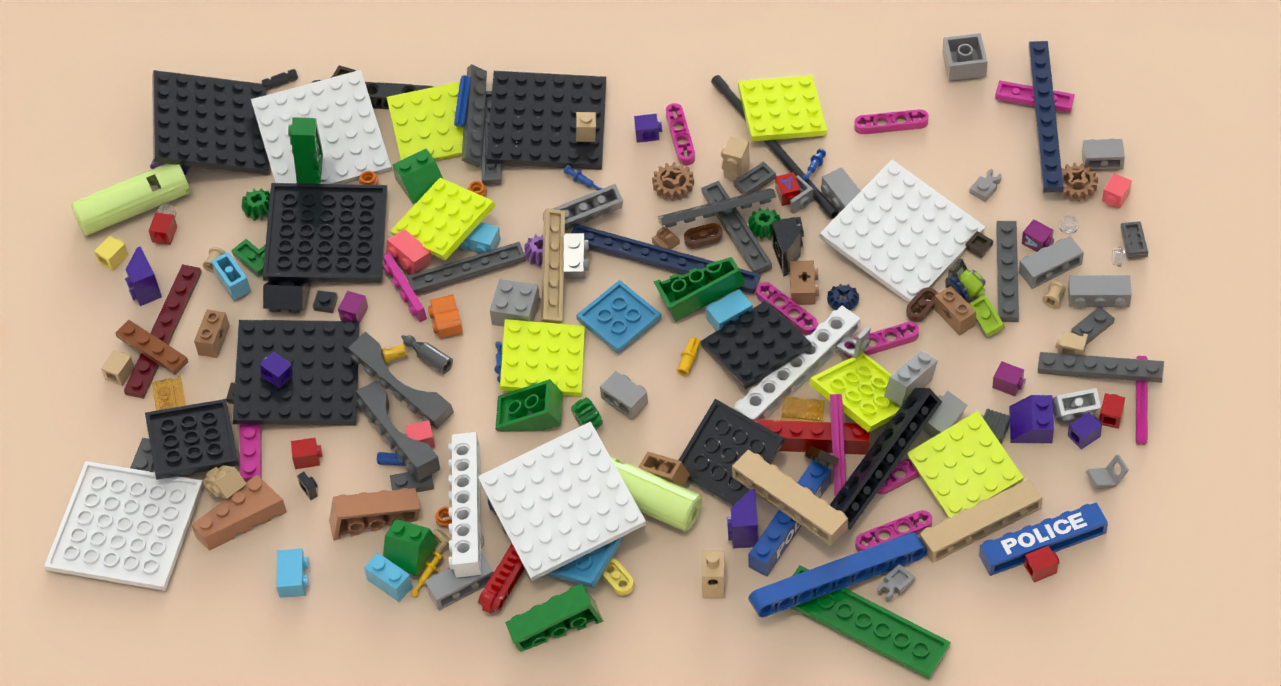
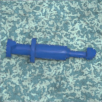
M818 149L816 154L811 157V164L807 169L808 173L803 175L804 181H807L810 174L814 173L816 168L823 164V158L826 156L825 150Z
M570 165L565 167L564 173L573 176L574 182L578 180L589 188L603 189L584 176L581 170L576 172L571 169Z
M498 341L495 343L498 353L496 354L497 365L494 367V371L499 374L497 381L500 383L502 343Z

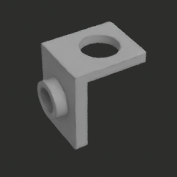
M799 175L796 176L800 187V194L790 200V212L792 214L802 208H806L813 201V188Z
M867 327L857 337V340L846 336L836 348L857 359L870 345L869 336L871 328ZM851 343L855 345V348L847 349L844 345Z
M1116 455L1106 468L1087 469L1086 474L1095 488L1116 487L1129 469L1120 455ZM1116 463H1118L1121 467V472L1119 475H1117L1114 471V466Z

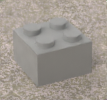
M981 33L943 38L942 53L949 81L987 76L988 61Z
M499 279L490 308L492 325L504 326L505 319L533 322L540 300L538 284Z

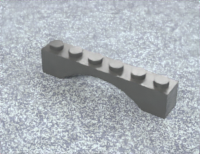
M366 331L348 348L351 353L350 358L355 364H362L369 376H376L383 388L386 390L388 388L393 391L392 394L398 401H405L408 404V409L414 414L419 413L422 416V421L429 420L430 426L432 425L438 429L454 413L452 405L437 392L416 390L397 380L385 365L380 343Z
M377 380L356 390L357 400L355 402L358 409L365 412L369 423H374L378 434L385 437L388 447L395 450L398 460L406 464L410 475L414 474L417 480L420 481L440 470L438 456L429 444L408 438L393 426L388 418L389 401L387 392Z

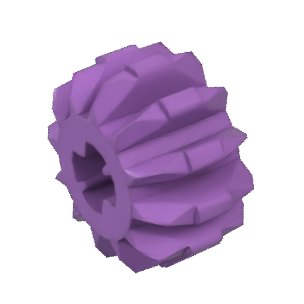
M535 234L534 239L528 238V243H525L524 246L526 259L529 260L531 265L536 263L538 267L543 264V234L539 237Z

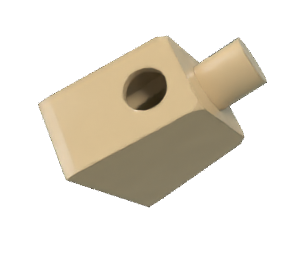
M722 550L703 551V598H724L725 555ZM710 580H717L718 583L712 585L710 584Z

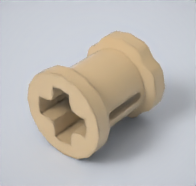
M218 247L210 248L208 259L204 261L203 267L207 271L214 273L211 261L225 254V251Z
M1052 281L1048 287V293L1043 296L1042 300L1048 307L1057 308L1060 305L1061 296L1066 291V286L1058 281Z

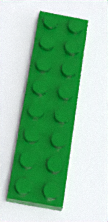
M799 565V567L796 569L792 576L808 571L809 569ZM846 588L791 607L795 611L927 679L931 678L951 646L950 641Z

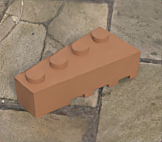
M255 475L246 482L245 486L192 524V528L196 538L210 551L234 539L235 535L241 532L246 533L252 530L251 527L261 522L263 524L271 521L270 518L278 514L281 516L287 513L283 499L258 475Z
M416 488L333 496L329 517L333 541L339 540L341 535L349 533L351 537L359 535L361 530H380L386 524L391 526L395 519L409 523L418 521L420 505Z

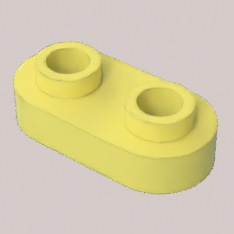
M612 558L601 577L616 594L628 595L634 588L633 578L616 559Z

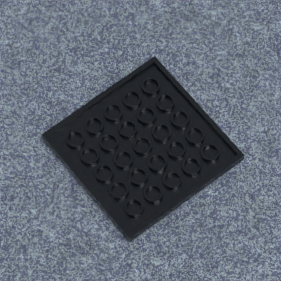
M153 70V162L268 175L269 160L251 99L266 96V87L261 83Z
M494 71L487 164L565 168L567 165H570L571 168L602 170L606 76ZM576 112H596L595 142H576Z
M271 183L263 281L382 283L387 185Z
M239 320L233 424L356 426L357 405L355 400H357L356 390H358V365L351 360V353L348 348L359 338V321ZM273 351L292 364L293 376L280 389L263 378L260 371L261 361Z

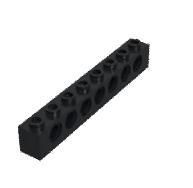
M930 388L913 389L830 503L832 508L840 510L848 518V530L858 520L941 405L942 401Z

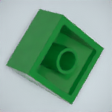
M427 148L392 164L395 179L412 204L417 203L439 178L443 179L436 161Z
M395 519L385 535L383 557L408 574L418 576L438 542L430 528Z

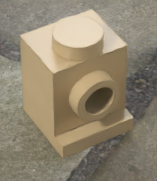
M1063 332L1062 336L1057 337L1055 348H1059L1058 353L1084 355L1088 334L1084 333L1083 336H1079L1074 333Z

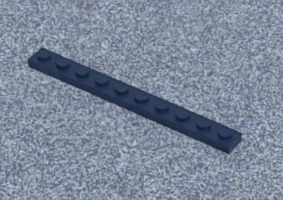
M1029 41L1043 193L1063 192L1048 41Z
M575 224L571 234L584 233L585 240H589V249L683 275L690 273L689 270L703 269L707 267V264L714 262ZM739 268L746 284L738 289L754 294L760 281V274Z

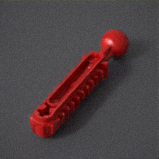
M512 543L479 596L478 603L482 606V610L490 614L495 611H501L525 570Z

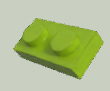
M986 294L969 303L976 311V319L987 338L1005 329L1002 320Z

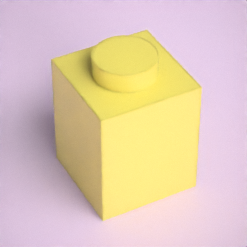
M111 236L94 251L98 263L111 271H114L128 256L125 243Z

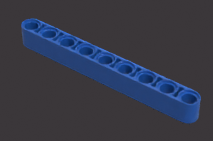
M909 533L756 589L749 595L748 600L759 617H767L891 571L898 564L905 566L918 561L926 555L927 549L916 533Z

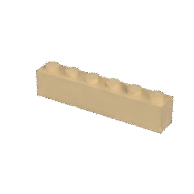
M747 450L732 466V476L735 480L748 489H755V493L830 546L848 529V518L842 511L832 508L826 500L816 497L810 489L800 486L794 478L780 472L775 465H770L764 461L759 454H754Z
M1028 479L1024 482L1016 483L1012 488L999 492L988 500H981L976 506L970 509H963L958 515L952 518H945L936 526L925 528L920 533V540L927 549L926 555L934 563L1040 510L1043 498Z

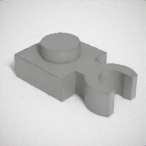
M993 169L988 170L987 177L980 176L970 187L969 193L986 202L997 190V184L1001 182L1002 174L992 177Z
M898 564L884 577V582L886 583L878 586L877 594L879 595L881 592L887 591L888 594H886L885 600L890 601L893 598V593L895 591L899 594L904 592L915 581V576Z

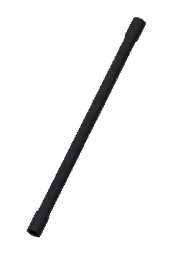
M720 75L714 76L711 83L745 119L741 100ZM765 140V144L791 173L794 172L795 176L799 175L803 179L805 173L777 141ZM810 179L805 181L813 188V199L830 219H834L839 214L836 207L826 199Z

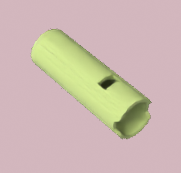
M164 164L72 202L71 207L80 229L85 236H88L190 194L188 190L189 185L179 164ZM157 185L158 190L152 192L151 187Z
M610 456L641 513L684 532L692 528L702 508L701 495Z

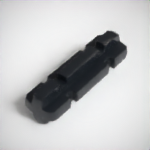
M295 69L287 71L288 73L283 72L272 76L271 79H263L261 83L266 87V90L272 89V86L277 87L288 83V80H297L298 75Z

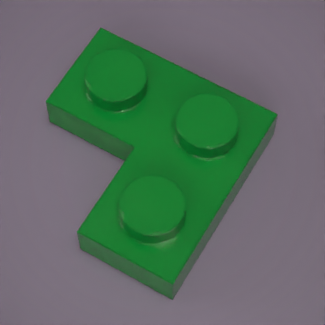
M245 239L232 249V254L258 277L263 273L265 245L258 249Z

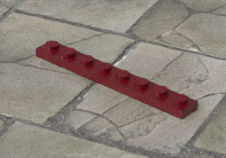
M182 264L150 334L168 345L201 276V268ZM140 354L124 388L125 395L144 399L159 365L145 355Z

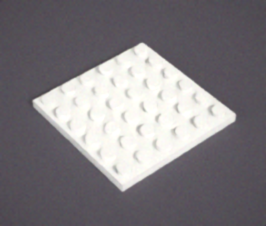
M361 70L251 99L275 183H297L292 145H290V136H288V125H292V117L316 118L323 149L321 184H344L358 180L364 171L380 174L392 170Z
M891 160L820 233L819 238L903 300L910 303L922 289L931 288L965 252V243L976 231L982 233L985 226L897 162Z
M591 422L478 476L479 482L531 581L647 525Z
M85 461L44 565L46 571L165 591L204 486L203 481L179 476L156 480L155 472Z

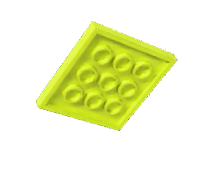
M812 75L738 81V90L751 142L827 135V128Z
M460 82L387 97L401 160L426 148L435 161L462 156L464 127L454 126Z
M439 178L390 232L394 236L405 229L419 240L422 246L429 250L432 255L446 261L496 205L486 197Z
M505 319L500 391H515L550 379L563 392V396L581 397L585 326Z
M864 352L857 359L852 357L810 378L809 385L829 401L831 394H842L843 412L867 432H871L890 422L901 407V405L884 396L892 374Z
M978 411L907 453V457L948 518H952L963 509H970L981 500H988L999 492L1006 491L1016 483L1024 480V477Z

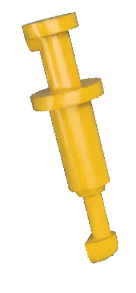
M434 553L435 557L431 563L426 562V569L418 580L419 584L411 593L413 597L418 596L419 593L417 592L421 586L425 585V581L431 577L432 573H437L436 565L440 560L444 559L439 553Z

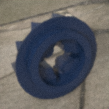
M953 275L945 279L946 288L952 286L966 302H969L967 288L959 278Z
M840 283L839 286H833L828 291L827 302L834 310L844 306L850 311L857 306L859 293H857L856 288L850 287L849 284L845 286ZM840 294L843 296L847 295V299L840 298Z

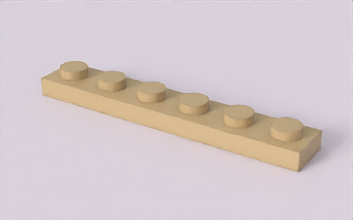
M549 208L544 210L541 322L560 324L563 316L565 211Z

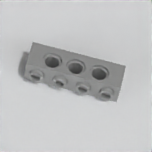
M613 184L552 209L565 211V230L573 228L575 224L580 225L621 209L623 199L616 184Z

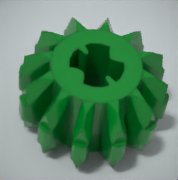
M261 188L259 191L253 189V192H246V196L242 197L241 207L247 218L251 217L255 221L257 218L262 220L264 216L268 217L269 191H264Z
M759 207L758 212L753 211L752 216L749 217L748 226L755 238L760 236L761 241L764 237L770 240L772 236V222L779 221L781 218L775 210L769 211L768 207L766 210H762Z
M589 398L580 399L572 405V414L580 426L591 422L594 429L597 430L603 424L599 411Z

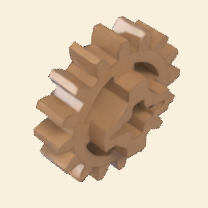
M673 162L672 166L665 163V168L659 166V172L654 171V177H652L653 190L657 191L658 196L663 194V199L670 197L671 201H673L674 197H677L681 200V195L687 197L688 191L692 192V186L694 185L693 172L689 171V167L683 168V163L679 166H676L675 162Z
M1073 163L1072 167L1066 164L1065 169L1061 168L1063 198L1069 196L1070 201L1076 198L1080 202V198L1083 197L1085 200H1088V195L1093 196L1094 191H1097L1098 177H1096L1095 171L1090 172V166L1084 168L1083 163L1080 166Z

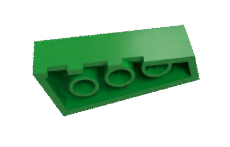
M292 117V125H288V136H290V145H292V154L294 156L296 181L301 184H321L323 149L316 118Z
M732 257L707 264V267L703 269L689 270L690 273L684 275H672L670 279L665 281L660 279L653 281L675 322L746 284Z
M580 584L571 587L560 595L551 597L541 605L533 606L523 614L513 616L511 620L505 623L513 643L522 652L546 643L549 637L560 638L566 636L568 630L577 628L579 631L587 628V623L595 621L598 624L604 621L595 600L584 585Z

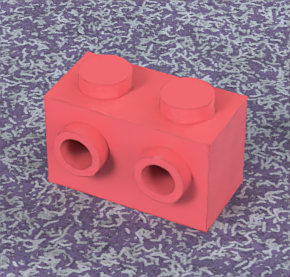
M405 229L387 239L386 254L390 253L393 259L411 275L430 265L431 252L424 248L423 244Z

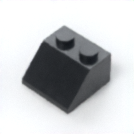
M795 217L772 222V247L783 276L788 275L790 272V261H797L799 259L800 248L803 247L801 235H803L802 226L797 224Z
M268 281L263 285V309H269V312H281V309L289 310V313H300L301 310L307 307L311 282Z

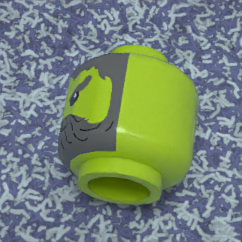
M966 269L958 277L967 288L969 299H972L974 296L978 299L985 292L983 287L986 281L975 270L968 271Z

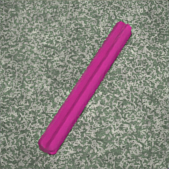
M1139 355L1136 357V359L1148 360L1146 356ZM1136 381V443L1138 445H1145L1148 440V382Z
M842 394L830 395L833 456L839 458L837 465H833L835 497L846 483Z

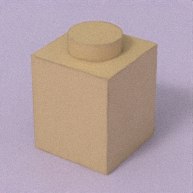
M576 112V142H595L596 112Z
M115 350L112 351L101 367L105 380L123 386L134 369L131 356L125 352L120 353Z

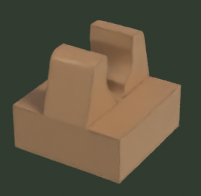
M662 227L652 238V243L656 246L672 250L680 244V239L668 228Z

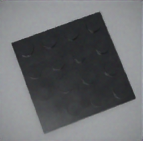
M767 301L762 302L754 307L752 311L746 312L739 319L730 322L722 329L701 340L702 348L745 390L812 348L811 342Z
M226 399L145 412L156 480L210 471L215 467L219 468L223 465L239 466Z
M714 399L680 456L679 461H682L690 473L688 478L690 481L734 506L750 489L733 478L732 466L747 450L754 454H759L764 461L771 465L786 439L721 401Z

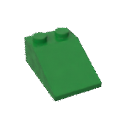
M549 379L498 396L495 429L497 431H544L560 426L563 392Z

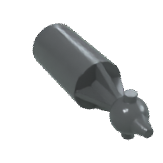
M411 335L401 336L405 346L413 347L419 359L440 373L445 374L452 367L453 359L428 342H416V339Z

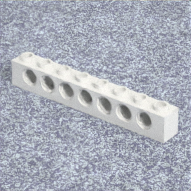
M844 306L834 310L824 323H820L811 335L806 336L811 342V349L763 378L757 386H753L743 399H739L736 402L734 409L750 419L766 420L839 351L836 346L846 336L852 338L860 331V318Z
M476 432L452 435V443L448 444L449 454L452 456V459L448 461L450 472L452 471V475H449L450 488L452 487V491H449L450 504L452 503V507H449V517L452 520V523L449 524V533L452 536V540H449V550L452 553V557H449L450 570L454 569L455 576L458 578L481 575L480 482L478 476H480V444Z

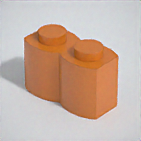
M454 295L431 299V306H428L430 318L435 319L432 322L434 334L438 333L440 339L462 334V325Z

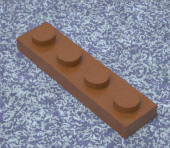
M130 320L115 332L118 339L174 375L189 362L185 355Z

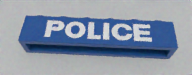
M812 460L797 483L803 488L810 489L820 499L831 483V469ZM778 510L748 554L749 568L767 577L801 525Z
M1097 502L1085 504L1077 510L1066 511L1055 518L1044 519L1036 525H1028L1014 533H1006L995 540H987L980 545L979 557L989 576L1024 564L1026 554L1049 546L1052 552H1057L1106 534L1108 521Z

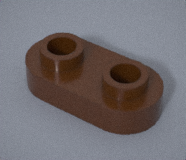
M710 223L690 228L684 233V243L689 248H699L717 243L723 237L722 227L716 223Z
M933 288L922 289L907 305L906 315L908 319L914 322L922 321L933 310L935 295L938 292Z

